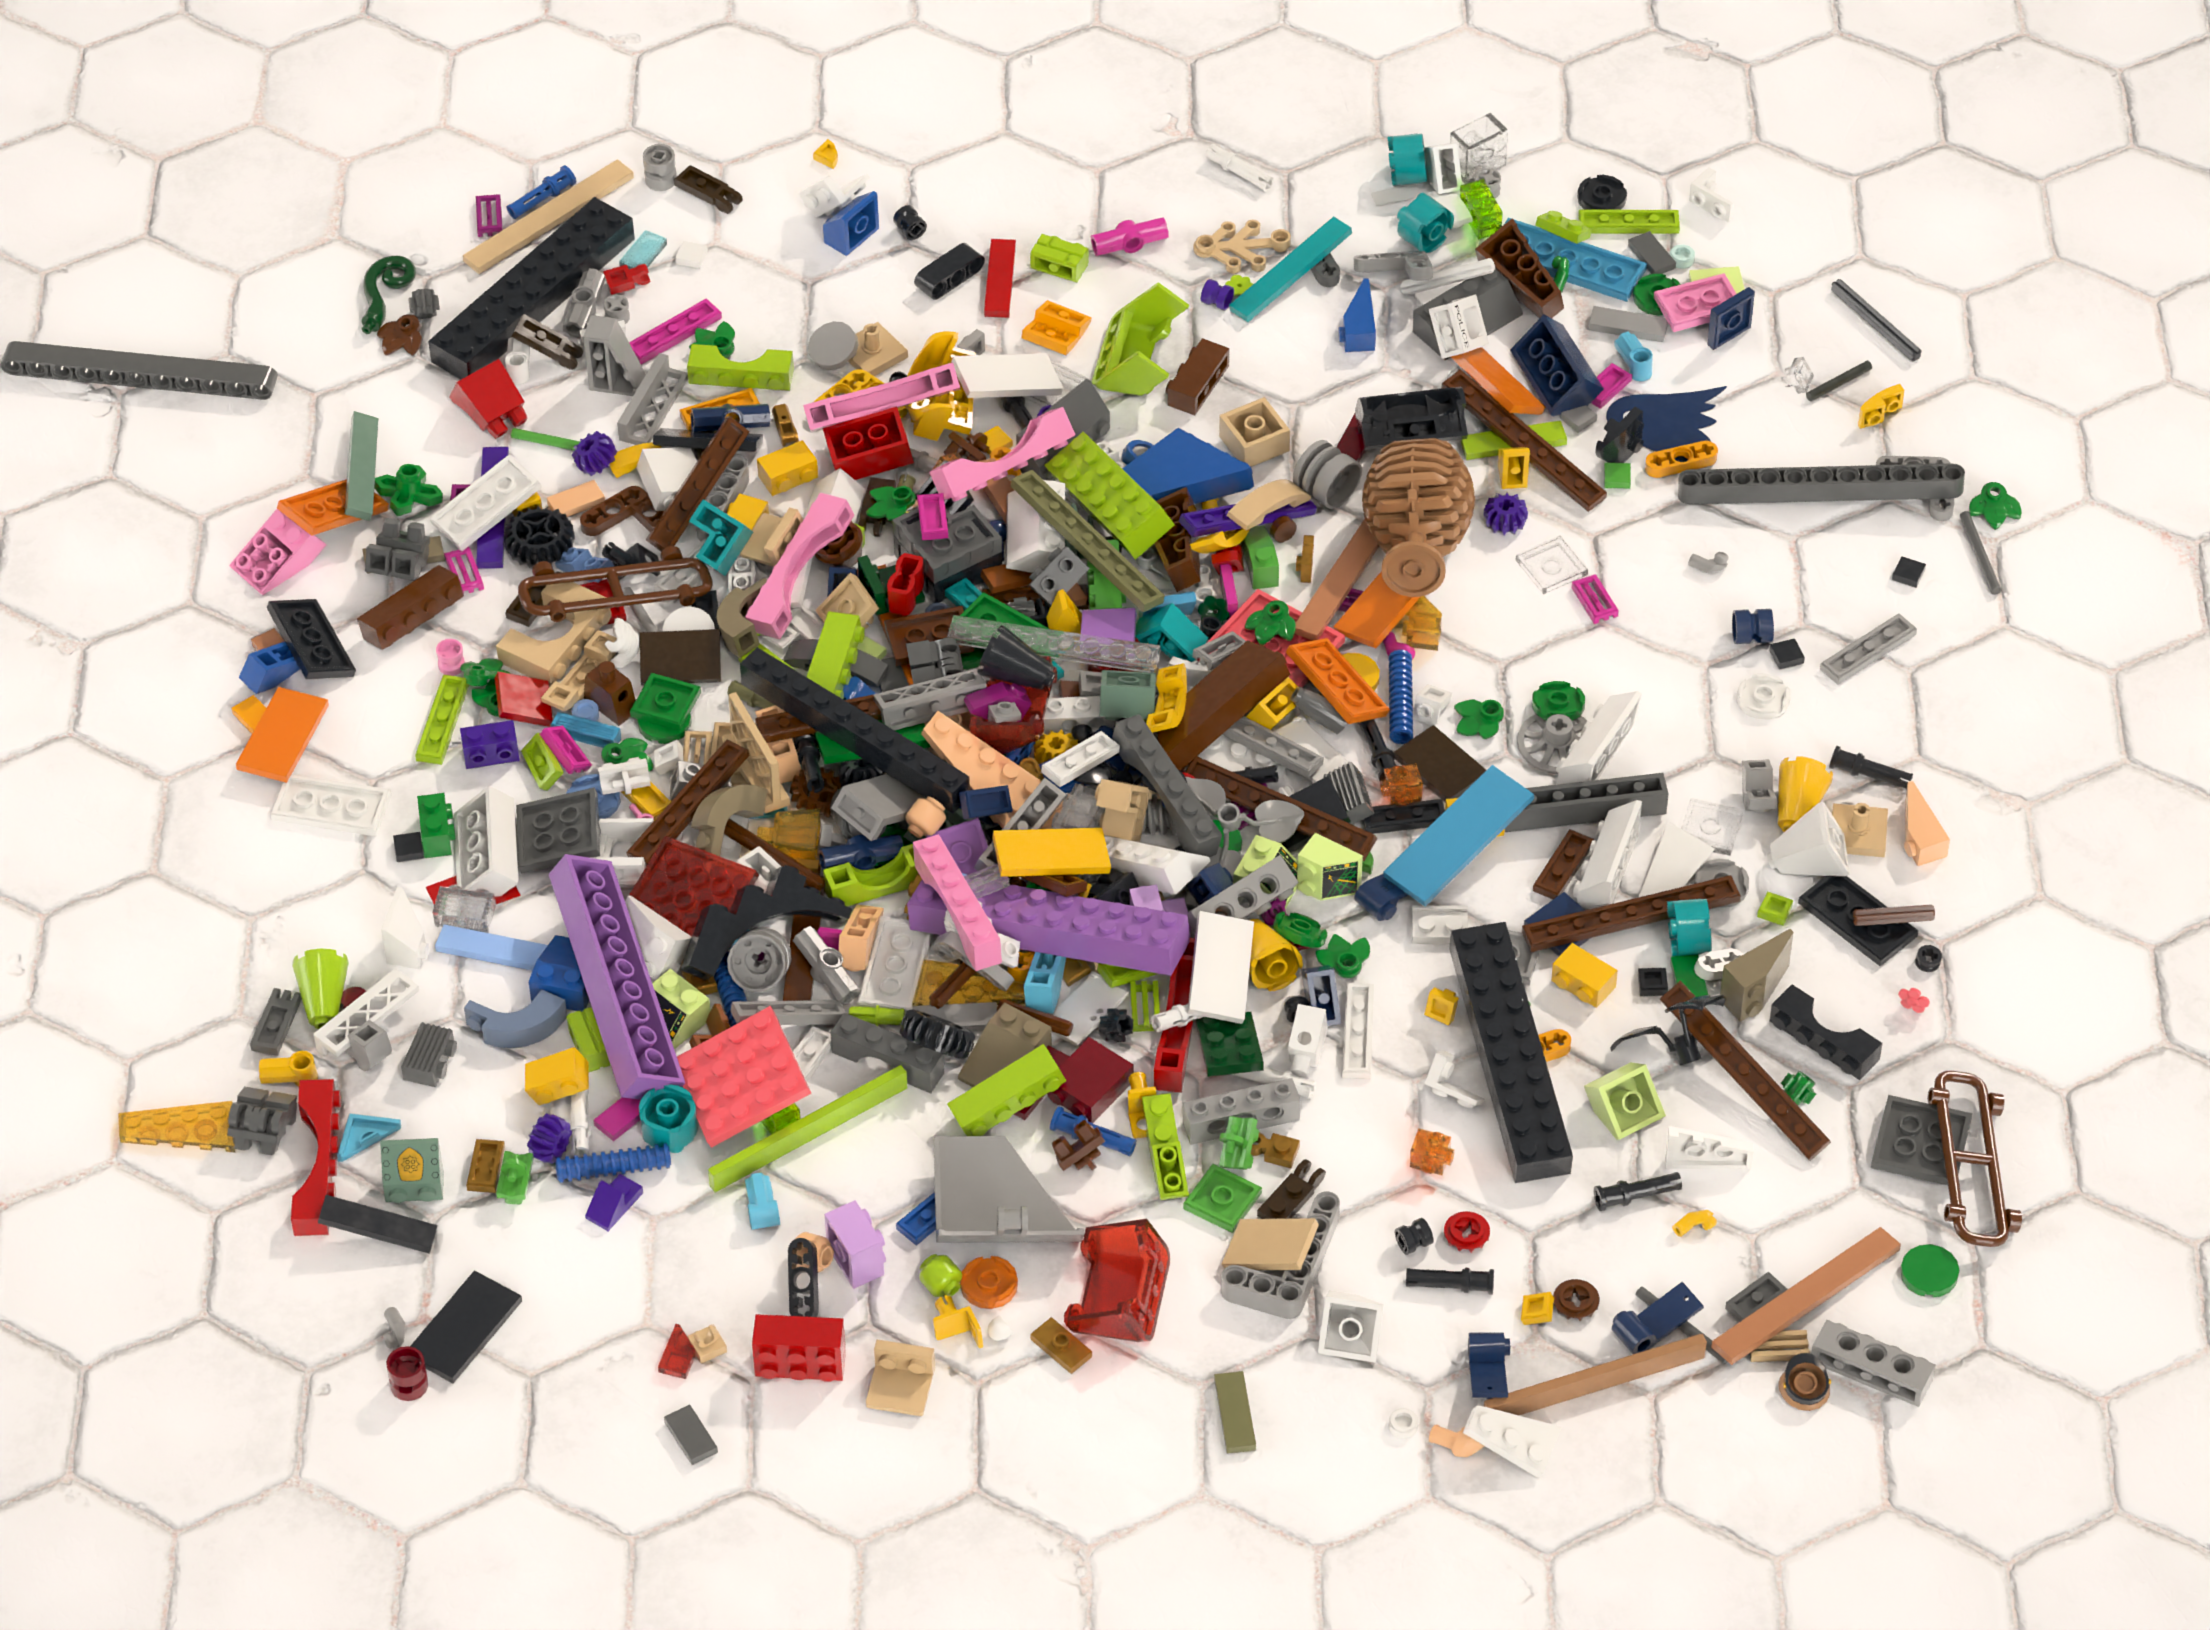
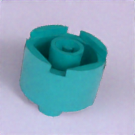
M1423 134L1388 136L1389 151H1393V153H1389V165L1392 170L1395 169V171H1391L1392 186L1427 182Z
M1424 192L1420 193L1407 207H1402L1397 214V219L1399 220L1397 227L1398 235L1420 252L1431 253L1438 249L1447 239L1444 235L1448 228L1452 230L1454 224L1453 213Z
M1707 899L1667 901L1668 918H1673L1668 922L1669 939L1675 938V940H1671L1672 957L1711 952L1712 939Z
M664 1085L663 1089L655 1091L654 1088L642 1097L639 1104V1116L644 1142L652 1147L655 1144L661 1147L663 1143H667L671 1153L681 1152L685 1146L693 1141L698 1131L696 1105L690 1092L677 1085Z

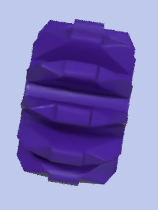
M596 431L593 434L588 433L584 439H580L581 442L574 446L575 451L572 453L577 468L583 471L584 474L588 473L590 476H593L596 472L601 474L603 469L609 468L608 465L615 461L614 456L617 450L609 436Z
M1508 492L1505 495L1496 493L1494 498H1488L1483 516L1486 527L1492 528L1494 533L1501 531L1504 536L1507 532L1515 535L1517 529L1523 530L1526 519H1528V511L1525 500H1519L1518 494L1509 496Z
M546 1113L543 1117L538 1118L536 1125L532 1126L533 1130L529 1134L530 1140L527 1143V1147L529 1148V1153H533L535 1159L553 1164L557 1157L561 1158L563 1152H566L572 1131L570 1130V1123L566 1122L565 1119Z

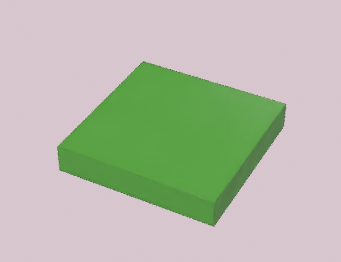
M1212 1164L1183 1203V1209L1233 1233L1240 1219H1244L1262 1194V1187Z

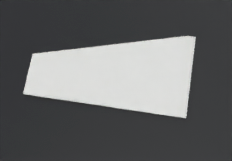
M1669 822L1639 897L1684 887L1715 848Z

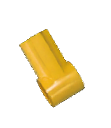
M297 1051L288 1058H267L259 1061L261 1084L294 1082L299 1087V1080H318L314 1058L308 1051Z

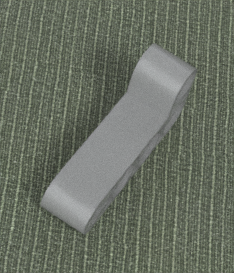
M735 453L705 501L726 514L729 504L736 500L739 493L743 494L749 484L748 460L745 456ZM696 527L699 541L707 540L709 535Z

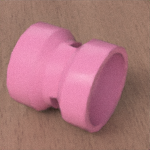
M456 639L442 640L436 647L439 670L444 675H458L462 672L460 670L461 665L465 663L462 644Z

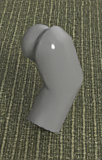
M389 1307L385 1310L384 1316L391 1326L392 1332L384 1335L385 1344L388 1348L400 1347L404 1342L405 1322L397 1308Z

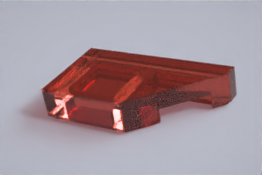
M679 1324L674 1326L659 1362L658 1373L687 1379L696 1354L695 1349Z

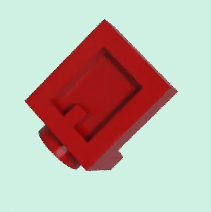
M1240 545L1211 554L1212 564L1219 576L1220 565L1229 564L1232 573L1245 571Z

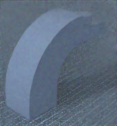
M542 989L527 1007L516 1012H497L472 1000H469L464 1007L466 1025L475 1031H482L485 1044L500 1048H520L538 1043L552 1035L562 1025L567 1016L565 999Z

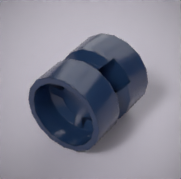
M1748 609L1733 610L1732 634L1734 644H1750L1752 639H1755L1757 643H1773L1774 619L1772 609H1755L1754 613H1751Z

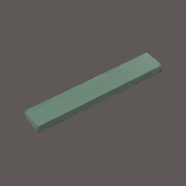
M354 411L351 417L345 514L370 521L373 515L379 418Z

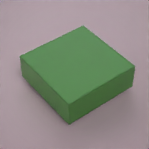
M1604 463V488L1630 489L1631 463Z

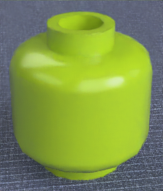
M933 1254L921 1264L919 1279L934 1297H943L945 1295L951 1297L960 1289L961 1285L959 1283L962 1279V1272L947 1255Z

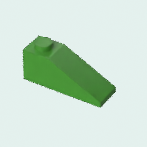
M1255 526L1249 530L1247 536L1242 541L1252 589L1279 587V562L1275 546L1266 526Z

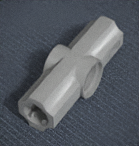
M589 268L588 271L583 272L578 287L572 292V303L563 323V331L568 333L570 337L579 338L580 330L587 328L586 323L589 322L591 315L596 313V303L605 282V276L597 269Z
M811 926L804 928L794 937L793 942L811 964L810 973L812 978L821 984H826L842 1005L848 1004L858 997L861 990L843 968L841 953L834 948L828 947Z

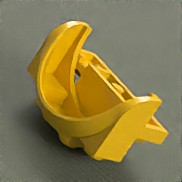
M943 331L935 333L927 339L922 350L914 360L907 377L928 369L950 364L953 356H975V352L954 347L958 340V333ZM960 381L961 390L905 405L913 423V435L938 441L944 428L969 435L972 430L973 398H967Z

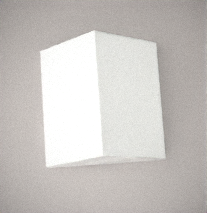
M841 468L818 480L803 520L818 495L824 493L846 499L854 513L851 521L857 523L866 489Z

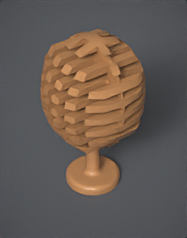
M1436 438L1394 441L1383 447L1380 451L1381 454L1376 456L1367 473V479L1365 480L1362 492V507L1366 524L1374 536L1373 538L1386 554L1381 568L1383 580L1394 592L1408 597L1425 596L1441 586L1446 573L1443 557L1455 551L1457 544H1460L1470 526L1475 506L1474 484L1468 468L1463 463V459L1450 443Z

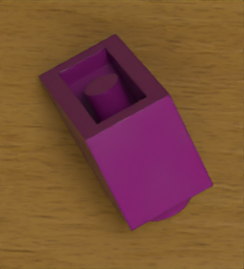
M999 682L973 692L964 698V702L971 714L987 720L988 705H996L1000 702H1015L1021 713V720H1017V727L1032 704L1025 688L1016 683L1010 685L1005 682Z

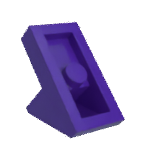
M619 1174L611 1184L601 1180L590 1202L585 1218L609 1232L643 1194V1186L622 1174Z

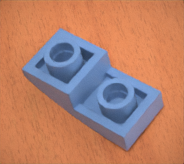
M575 547L569 548L567 552H563L562 559L554 563L563 572L614 566L608 558L592 557L588 549ZM594 579V580H586V581L599 582V581H601L602 579Z

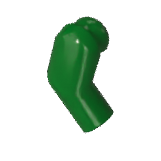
M1556 256L1552 261V267L1557 269L1554 282L1562 293L1569 276L1570 261L1566 257Z

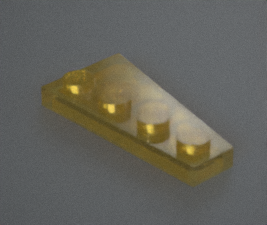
M924 959L912 1003L913 1006L930 1005L929 996L960 964ZM976 972L946 1004L997 1002L998 1005L1001 999L1025 1004V981H1013L1007 991H1002Z
M224 1101L118 1113L120 1142L157 1146L159 1143H168L176 1148H184V1145L199 1146L200 1150L212 1151V1148H225L226 1152L236 1153L233 1137L227 1136L229 1112L233 1102Z

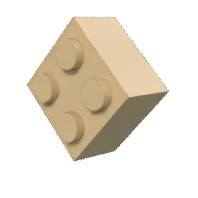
M1265 397L1219 415V437L1236 459L1247 463L1249 466H1255L1290 451V429Z

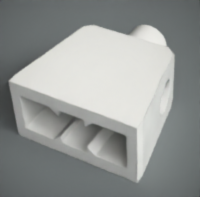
M1457 143L1424 147L1428 181L1438 194L1463 190Z
M1301 1004L1297 1006L1288 1045L1289 1060L1292 1062L1290 1072L1296 1076H1307L1309 1066L1317 1067L1328 1031L1326 1009Z

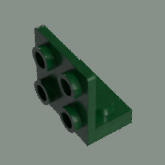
M868 555L858 557V578L879 608L875 615L888 613L887 584L889 578L896 572V565L878 570L876 564L872 565ZM923 591L916 596V604L925 602Z

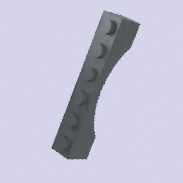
M1140 714L1116 722L1112 740L1120 745L1118 754L1125 763L1138 769L1156 789L1171 817L1179 843L1185 852L1207 857L1216 855L1222 838L1221 832Z

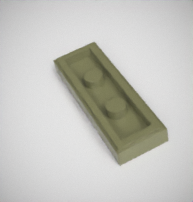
M1244 1372L1214 1374L1227 1454L1255 1451L1256 1440Z

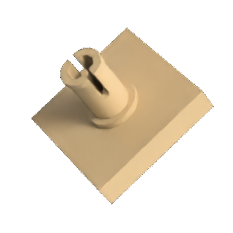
M879 322L865 325L863 330L856 333L859 346L854 358H850L848 362L856 370L862 369L876 376L908 358V350Z
M850 573L815 611L823 623H825L828 611L859 615L861 627L866 629L869 627L866 622L869 624L873 623V614L879 608L859 578Z
M1833 803L1832 816L1844 833L1847 854L1885 858L1888 808L1869 807L1866 803H1857L1856 805Z

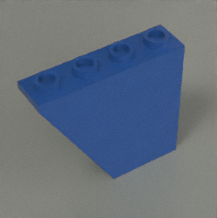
M1180 428L1175 429L1122 468L1155 501L1187 487L1194 504L1250 490L1254 487L1251 466Z

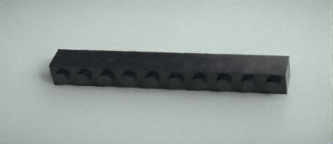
M758 647L740 663L741 684L926 798L928 796L934 798L952 814L961 806L959 792L970 790V776Z

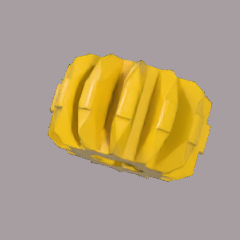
M1050 729L1048 735L1041 733L1039 740L1035 741L1034 759L1038 764L1044 763L1079 743L1074 739L1072 733L1064 735L1062 729L1058 733H1054Z

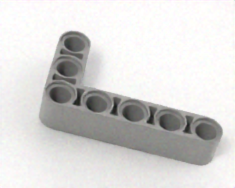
M1330 1191L1321 1192L1315 1197L1307 1218L1316 1219L1319 1224L1316 1232L1319 1233H1315L1307 1253L1310 1255H1306L1301 1270H1285L1281 1278L1243 1266L1230 1265L1222 1271V1297L1228 1302L1285 1319L1298 1317L1304 1308L1339 1223V1197Z

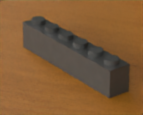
M1664 773L1526 788L1534 794V800L1505 828V832L1600 822V820L1605 821L1609 810L1635 800L1642 801L1641 817L1667 814L1669 793Z

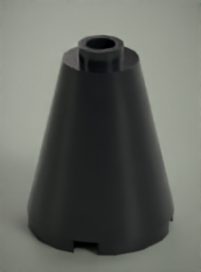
M1002 625L998 627L996 631L1000 632L998 638L992 636L979 663L984 668L978 669L977 673L983 677L1016 683L1038 690H1043L1045 686L1049 688L1056 676V673L1052 672L1054 666L1009 629Z

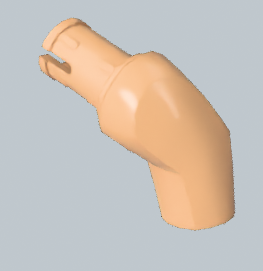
M1436 1424L1432 1427L1429 1434L1430 1443L1451 1449L1454 1456L1469 1457L1484 1447V1445L1463 1433L1465 1427L1459 1432H1454Z

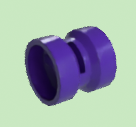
M1208 279L1202 289L1200 300L1207 305L1216 304L1218 309L1226 311L1233 300L1234 288L1229 285L1221 286L1218 281Z

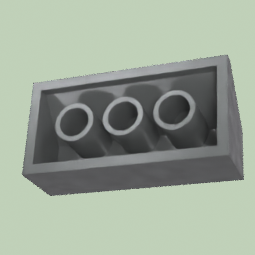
M1495 269L1493 273L1465 280L1413 310L1412 332L1441 357L1429 313L1430 308L1476 294L1487 336L1522 316L1523 311L1508 279Z
M1087 378L1044 412L1046 413L1060 407L1064 408L1075 433V436L1067 439L1068 444L1082 432H1085L1093 441H1096L1099 437L1106 435L1110 429V411L1091 381ZM1028 426L1016 434V445L1023 437ZM1066 446L1054 450L1052 447L1047 450L1048 455L1040 459L1034 460L1033 457L1028 459V465L1020 469L1021 473L1033 470L1043 480L1051 479L1053 476L1044 465Z

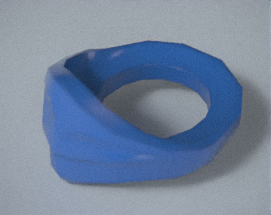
M1133 440L1123 449L1121 461L1128 465L1138 457L1133 452L1135 447L1140 446L1149 449L1154 445L1147 441Z

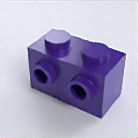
M513 720L460 728L466 769L520 761Z

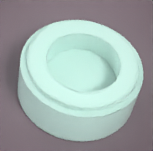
M1676 245L1670 250V256L1675 260L1676 268L1685 269L1694 264L1695 251L1690 246Z

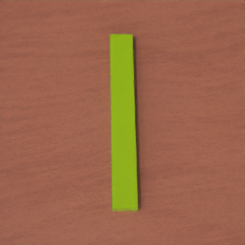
M902 1065L897 1066L708 1169L711 1189L716 1193L906 1090V1070Z

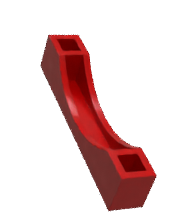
M1190 938L1187 948L1170 977L1166 1011L1171 1010L1175 1005L1180 1004L1183 1006L1189 1003L1195 938ZM1194 1020L1188 1022L1186 1026H1176L1162 1031L1154 1065V1087H1156V1090L1182 1093Z
M334 1079L299 1080L298 1106L301 1120L310 1128L318 1143V1152L311 1174L302 1187L292 1196L291 1223L294 1236L329 1235V1226L318 1224L325 1195L336 1197L335 1182L332 1183V1177L337 1176V1160L333 1159V1153H338L339 1150L338 1136L334 1135L335 1130L340 1129L339 1113H336V1107H341V1092L335 1089Z

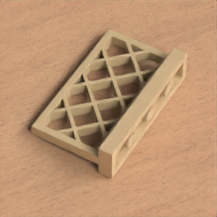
M737 693L728 694L731 733L722 735L723 743L728 739L748 749L750 756L738 769L747 784L768 789L764 809L765 814L790 806V798L779 780L778 761Z

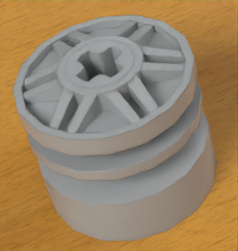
M1319 440L1309 446L1301 455L1293 472V482L1309 495H1313L1315 500L1327 508L1335 509L1344 504L1354 493L1362 476V467L1359 462L1347 454L1341 453L1330 442Z
M767 927L753 928L745 932L730 949L727 959L728 971L733 981L742 989L751 992L766 991L774 987L788 971L792 960L791 948L786 938L778 931ZM764 952L766 960L760 963L757 961L758 955Z

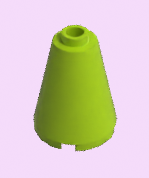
M310 949L304 951L305 956L298 959L297 954L292 961L293 971L308 1022L316 1029L323 1027L339 1013L349 959L344 953L343 957L337 955V951L334 949Z

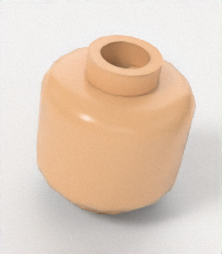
M928 796L926 799L918 798L905 816V820L909 825L908 831L917 838L935 834L946 820L945 807L932 797Z
M803 1232L795 1238H805L815 1244L817 1248L818 1273L831 1264L834 1251L826 1237ZM803 1245L801 1250H797V1255L802 1257V1265L797 1264L796 1268H809V1265L803 1263V1254L808 1253V1249L803 1247Z

